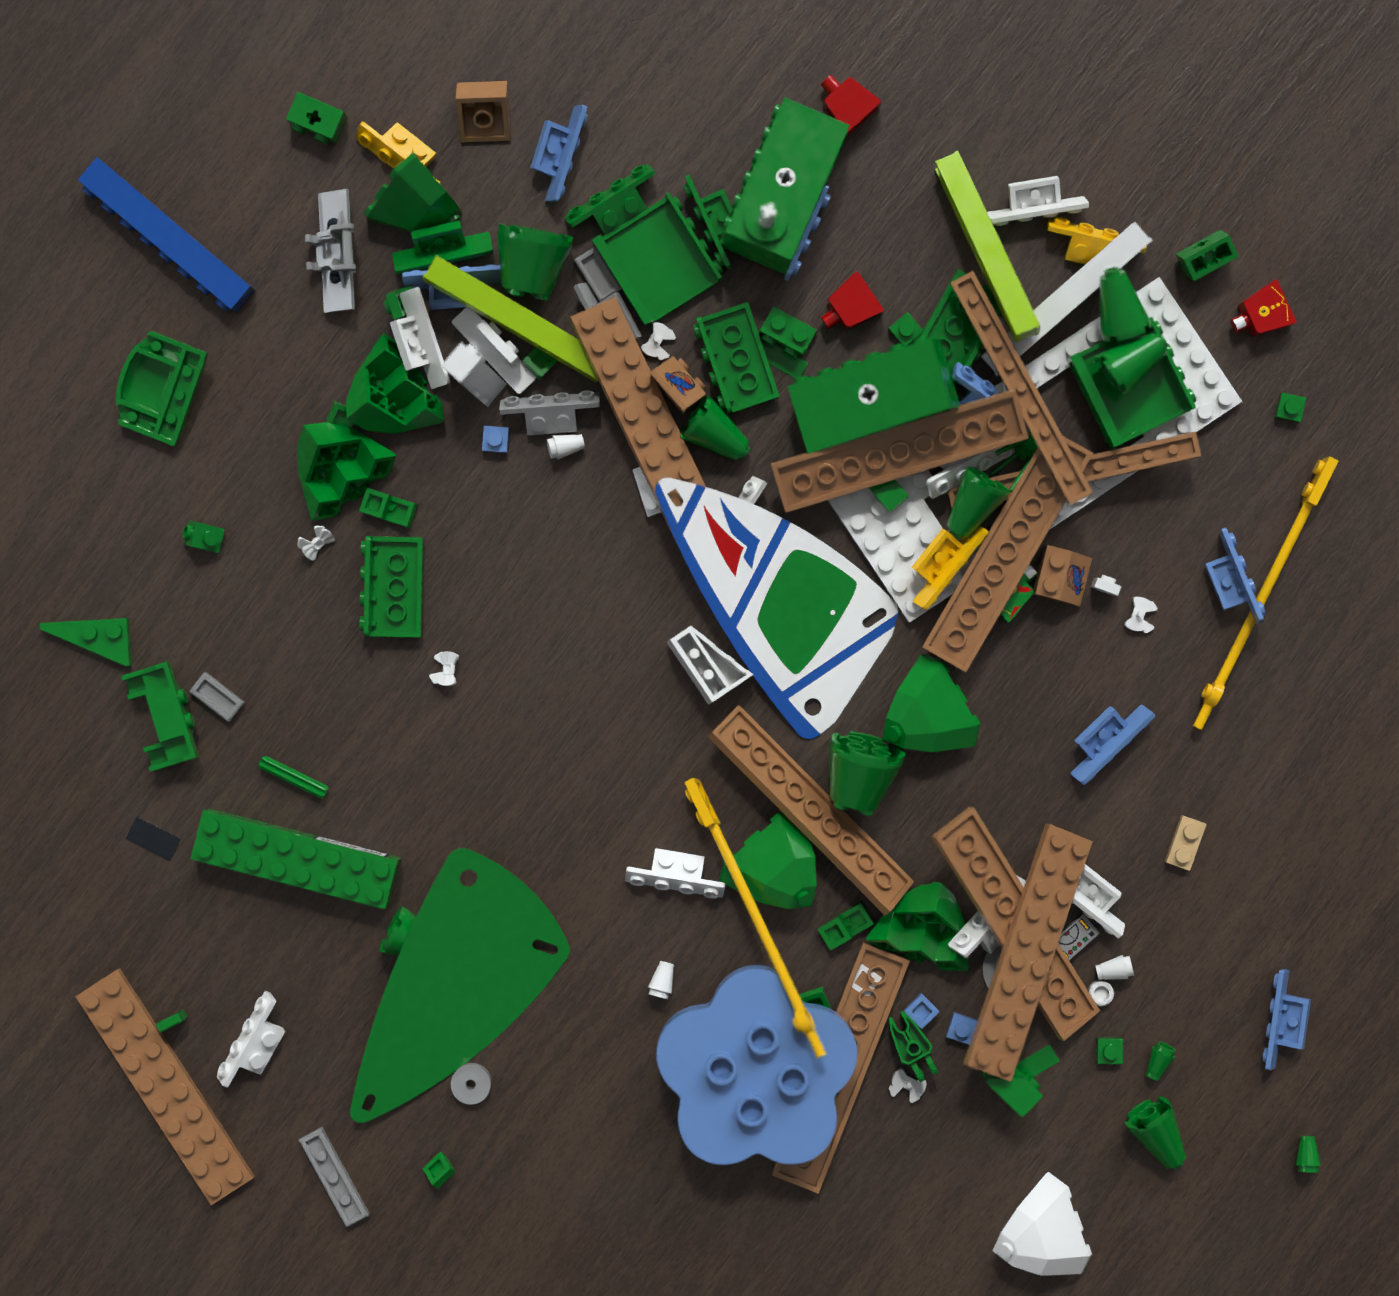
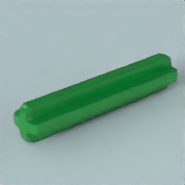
M263 756L259 762L258 767L319 798H324L328 792V786L268 756Z

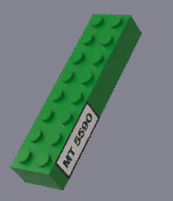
M211 808L202 812L191 855L192 860L386 909L390 905L402 859L390 854Z

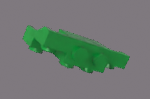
M166 661L122 675V681H126L129 695H127L128 700L146 696L160 743L143 748L144 753H148L151 763L149 767L150 772L199 757L192 735L194 733L193 727H195L194 717L192 713L187 711V694L184 689L180 688V685H177L171 662Z

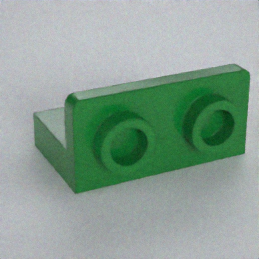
M774 306L759 330V334L762 335L761 340L771 346L778 344L784 347L783 352L794 358L798 355L804 356L817 332L813 327Z

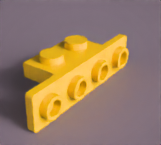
M365 122L359 124L355 136L356 140L363 147L368 148L382 162L387 163L393 169L412 152L425 167L436 156V152L398 122L383 136Z
M1063 217L1049 218L1048 231L1071 236L1065 260L1081 264L1088 263L1119 235L1113 229L1106 228L1103 231L1095 229L1094 226L1088 223H1080L1079 225L1070 223L1068 219ZM1147 246L1139 251V253H1145Z
M979 526L968 538L963 537L959 542L947 530L942 528L911 567L927 581L913 599V602L924 610L932 606L942 590L952 582L958 570L968 562L974 550L983 543L988 531Z

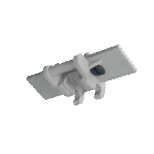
M349 189L318 193L320 232L316 233V235H305V243L316 246L317 262H306V270L322 272L324 313L355 310L353 273H356V264H353L352 233H354V224L350 221Z

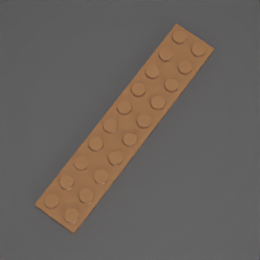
M616 297L571 316L569 320L668 525L656 496L655 488L657 483L664 478H673L706 486L683 438L680 437L681 433L655 379L650 375V368ZM676 488L668 493L675 506L680 507L683 504V499Z
M1012 389L960 405L957 409L943 410L940 414L924 419L919 418L918 421L901 426L897 425L891 429L860 437L809 454L806 452L771 463L785 512L787 513L1029 438L1016 390Z
M1063 436L1083 473L1093 452ZM1039 448L1033 455L922 648L964 672H967L1066 502V498Z
M738 705L712 731L708 738L884 915H887L914 881L844 810L834 807L835 801Z
M968 807L931 837L1003 949L1024 887L975 808ZM1058 943L1037 1005L1058 1039L1065 1041L1100 1012V1009Z
M1045 824L963 1064L1008 1081L1012 1080L1093 841L1054 825Z
M862 942L835 1011L851 1028L857 1045V1062L851 1078L834 1097L837 1121L833 1138L827 1148L812 1160L799 1164L776 1162L772 1176L819 1194L909 965V959ZM863 964L864 966L869 968V970L867 973L862 971L859 977L854 982L862 988V990L858 992L857 990L852 988V984L859 969V966ZM873 971L882 979L879 982H875V979L870 976V972ZM874 984L877 986L875 987V989L869 988L870 985ZM865 991L872 992L870 996L863 994Z
M121 969L115 970L75 996L210 1205H213L253 1179L254 1174L162 1032H159L156 1023Z

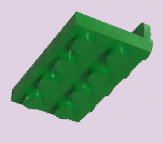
M959 269L955 271L919 337L927 335L928 337L932 336L933 339L941 340L951 376L953 375L954 365L957 362L963 366L970 367L973 360L976 361L984 349L950 285L951 282L966 275V273ZM979 282L997 316L1001 317V311L990 288ZM952 377V380H953L954 385H955V384H960L958 381H956V380L953 379V377Z
M748 302L696 318L697 324L693 325L697 340L701 338L703 340L705 348H702L701 352L705 363L710 362L713 371L709 372L713 387L718 386L721 395L717 396L720 408L722 410L726 409L727 415L780 398Z
M366 536L365 541L361 542V556H365V566H361L360 571L361 581H364V591L360 592V606H364V616H360L359 628L360 631H363L364 636L422 637L424 538Z

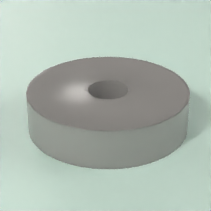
M464 1064L455 1071L451 1079L452 1093L457 1100L464 1104H477L483 1101L489 1094L492 1084L491 1076L487 1069L480 1064ZM474 1080L476 1086L473 1088L469 1087L467 1081Z

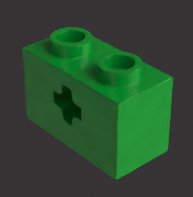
M297 92L286 120L292 125L291 129L302 135L308 132L315 135L314 139L318 142L328 145V142L337 143L348 117L340 109ZM319 117L321 119L320 123L315 122L313 124L311 122L312 118L317 119Z
M1221 230L1175 254L1185 276L1193 281L1239 257L1230 235Z

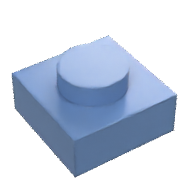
M484 426L482 451L508 453L509 428Z
M922 993L904 1009V1012L921 1029L940 1012Z
M953 1012L945 1036L970 1045L978 1021Z

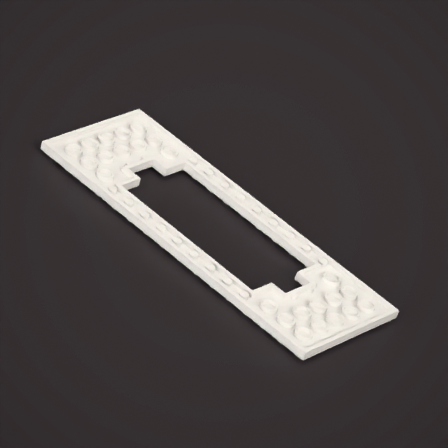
M1160 277L1136 293L1149 318L1152 317L1154 322L1158 321L1163 330L1162 336L1174 352L1172 359L1176 367L1180 366L1185 375V380L1183 381L1187 389H1191L1196 397V402L1194 403L1196 408L1143 433V438L1131 446L1197 432L1242 402ZM1100 317L1025 366L1036 388L1067 369L1069 365L1066 359L1104 341L1100 331ZM1003 381L994 386L1001 393L1007 391ZM928 469L895 479L909 495V498L891 514L875 499L873 493L868 488L827 500L909 623L954 593L981 547L980 545L974 550L968 562L958 570L952 582L942 590L932 606L924 610L913 602V599L927 581L911 567L942 529V526L924 501L929 496L927 480L932 477ZM1136 472L1088 482L1093 494L1070 506L1066 500L1051 528Z

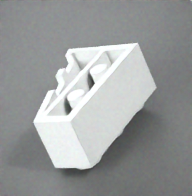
M460 343L441 366L449 375L488 407L507 384L484 363L486 359L480 351L470 343L467 347Z
M692 626L667 642L708 704L714 702L754 675L734 661L732 657L721 651Z

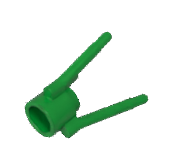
M1030 434L1028 435L1029 439L1006 445L995 451V455H999L1017 446L1015 453L990 472V476H994L1018 457L1022 460L1029 459L1009 488L1010 492H1013L1038 449Z

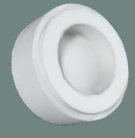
M1096 980L1088 988V992L1098 1006L1108 1005L1114 997L1112 986L1104 980Z

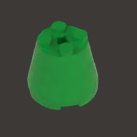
M499 223L497 239L503 291L517 296H524V293L527 292V295L533 296V298L548 300L572 248L573 236L511 224L507 226Z
M849 731L847 736H840L839 733L832 734L829 744L830 798L835 801L834 807L841 810L856 809L861 814L873 815L874 810L879 808L903 765L904 750L896 746L894 749L885 743V740H882V738L870 734Z

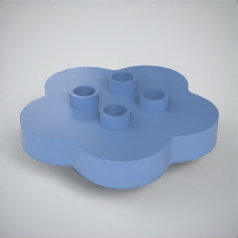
M749 965L731 972L718 985L712 999L708 1003L680 1010L666 1022L659 1035L657 1063L666 1083L680 1097L678 1124L683 1141L697 1157L713 1164H733L745 1160L754 1154L764 1155L780 1163L799 1164L820 1155L831 1142L836 1129L837 1115L834 1097L849 1081L856 1066L857 1045L848 1023L830 1008L802 1001L804 1007L807 1008L814 1020L815 1031L826 1052V1055L820 1058L816 1057L807 1036L802 1031L798 1032L794 1026L792 1019L795 1018V1010L774 968L763 965Z

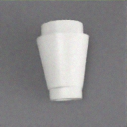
M582 434L552 435V438L547 439V447L551 459L557 458L559 460L581 449H585Z
M1121 955L1100 965H1095L1099 980L1128 979V977L1134 976L1130 956L1123 957Z
M663 961L659 962V966L648 986L650 988L649 995L668 999L669 993L672 994L674 964Z

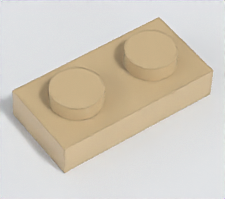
M1181 815L1165 862L1190 871L1207 824Z

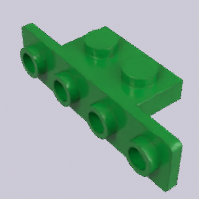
M649 164L637 166L631 171L632 174L624 179L615 180L610 185V188L604 192L595 193L584 205L573 207L568 212V215L564 217L572 228L593 215L602 232L606 235L647 208L635 187L656 174Z
M690 175L685 176L687 183L683 185L689 199L694 197L698 206L694 207L699 221L705 220L708 229L704 230L709 243L715 242L718 248V252L714 254L719 265H725L727 270L732 269L731 264L722 247L724 239L720 237L727 216L731 214V204L724 189L700 199Z
M455 221L411 231L415 248L394 252L392 255L396 274H402L403 272L430 268L436 255L452 263L492 254L493 247L489 232L465 236L461 222Z

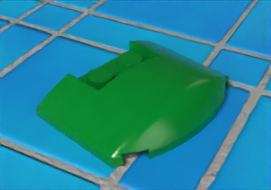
M150 331L147 333L149 335L147 338L134 346L121 370L116 390V405H118L121 419L117 420L118 424L175 447L187 424L186 419L201 376L204 375L208 352Z

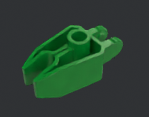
M901 1011L900 1013L907 1024L905 1031L909 1039L904 1031L898 1030L892 1017L889 1018L891 1034L901 1063L911 1066L921 1083L925 1081L924 1074L916 1063L924 1058L928 1063L930 1072L933 1075L939 1073L930 1057L933 1046L916 1023L905 1012Z

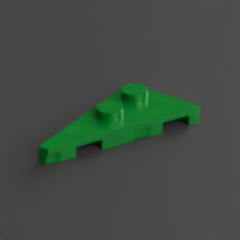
M129 618L40 623V630L124 666H132Z

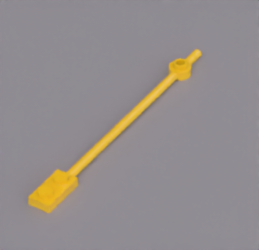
M1330 456L1316 463L1313 469L1315 476L1312 482H1308L1301 495L1304 498L1301 503L1303 505L1256 598L1257 602L1261 601L1263 606L1313 506H1317L1339 462ZM1251 610L1216 680L1212 684L1208 683L1202 692L1201 697L1204 698V704L1193 724L1197 729H1203L1212 709L1221 699L1225 689L1224 685L1255 625Z
M692 778L684 782L687 787L685 790L686 796L691 803L695 804L698 810L696 817L702 826L705 825V827L710 829L795 1010V1018L792 1019L798 1032L802 1031L807 1036L817 1058L826 1055L815 1031L814 1020L807 1008L804 1007L722 834L719 827L721 823L700 779Z

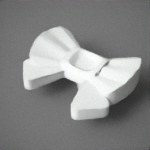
M655 322L653 324V333L649 341L641 346V350L650 357L658 356L659 360L668 358L669 354L660 347V344L663 340H675L676 337L673 330L664 324Z
M324 526L314 527L316 537L311 542L302 537L298 538V548H301L304 555L310 560L316 559L318 550L325 544L335 541V537Z
M1133 597L1134 609L1131 618L1124 625L1130 630L1148 633L1154 629V626L1144 620L1145 613L1156 611L1157 607L1153 601H1149L1146 598Z
M449 651L440 652L434 656V659L443 664V672L430 674L429 677L434 684L453 686L456 684L454 672L455 663L459 659V655Z
M899 1068L893 1074L892 1085L889 1086L891 1096L894 1097L902 1088L910 1091L909 1101L913 1103L920 1099L927 1083L926 1080L920 1083L919 1080L907 1076L903 1068Z

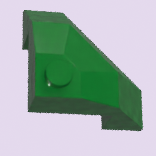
M413 152L393 169L389 175L392 178L390 184L382 185L374 197L376 201L364 211V215L370 222L408 233L422 228L459 221L461 218L459 215L462 213L448 192Z
M383 333L354 376L346 399L347 419L352 424L358 425L367 431L396 434L440 424L444 421L442 402L437 395L434 396L427 390L425 384L428 382L418 367L406 371L396 341Z
M327 422L304 425L297 443L298 474L312 521L335 517L342 511V505L350 499L356 501L365 494L367 486L379 478L383 480L387 477L393 467L396 454L352 428Z
M922 654L896 692L886 716L882 740L904 749L927 752L969 748L977 745L981 723L976 715L971 714L966 705V697L959 685H955L948 674L950 670L946 663Z
M783 812L777 813L770 819L772 823L762 832L757 830L743 842L745 846L735 855L733 853L732 855L754 900L786 909L812 907L817 882L815 855L810 839ZM723 861L719 880L738 891L726 863Z
M940 882L922 884L904 894L891 912L883 915L866 939L874 947L888 952L904 953V958L921 964L924 963V960L931 961L941 970L968 971L969 968L968 957H963L948 945L965 926V921L955 895Z

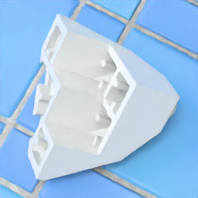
M1047 1172L1018 1206L1000 1233L993 1252L1011 1266L1040 1276L1081 1274L1092 1252L1089 1244H1085L1081 1231L1084 1229L1078 1212L1073 1210L1070 1201L1072 1195L1069 1187Z

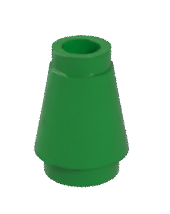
M1158 1041L1156 1046H1152L1145 1073L1146 1076L1159 1081L1176 1058L1174 1055L1176 1049L1161 1041Z
M1300 1136L1295 1164L1298 1166V1172H1319L1321 1163L1315 1136Z

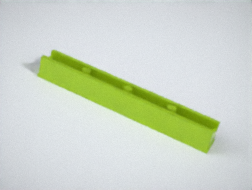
M955 151L954 154L935 161L937 166L935 172L1014 342L1017 343L1033 335H1038L1040 324L959 152Z
M436 255L427 273L423 275L422 281L525 342L542 350L591 381L598 382L597 376L579 339Z

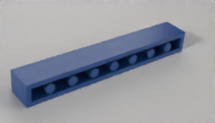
M98 157L78 179L84 185L81 190L92 199L96 196L103 201L100 206L111 215L115 212L122 217L119 222L130 231L134 228L141 233L139 238L150 248L153 244L160 249L158 255L169 264L172 260L179 265L177 271L188 280L191 276L199 282L196 287L207 296L210 292L218 298L215 303L226 312L229 309L237 312L255 291V289Z

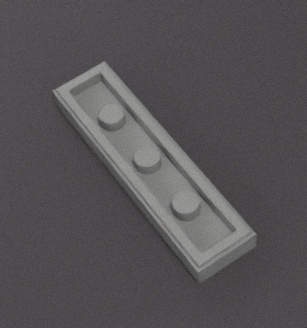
M323 1127L300 1138L299 1142L346 1228L367 1217L370 1213Z

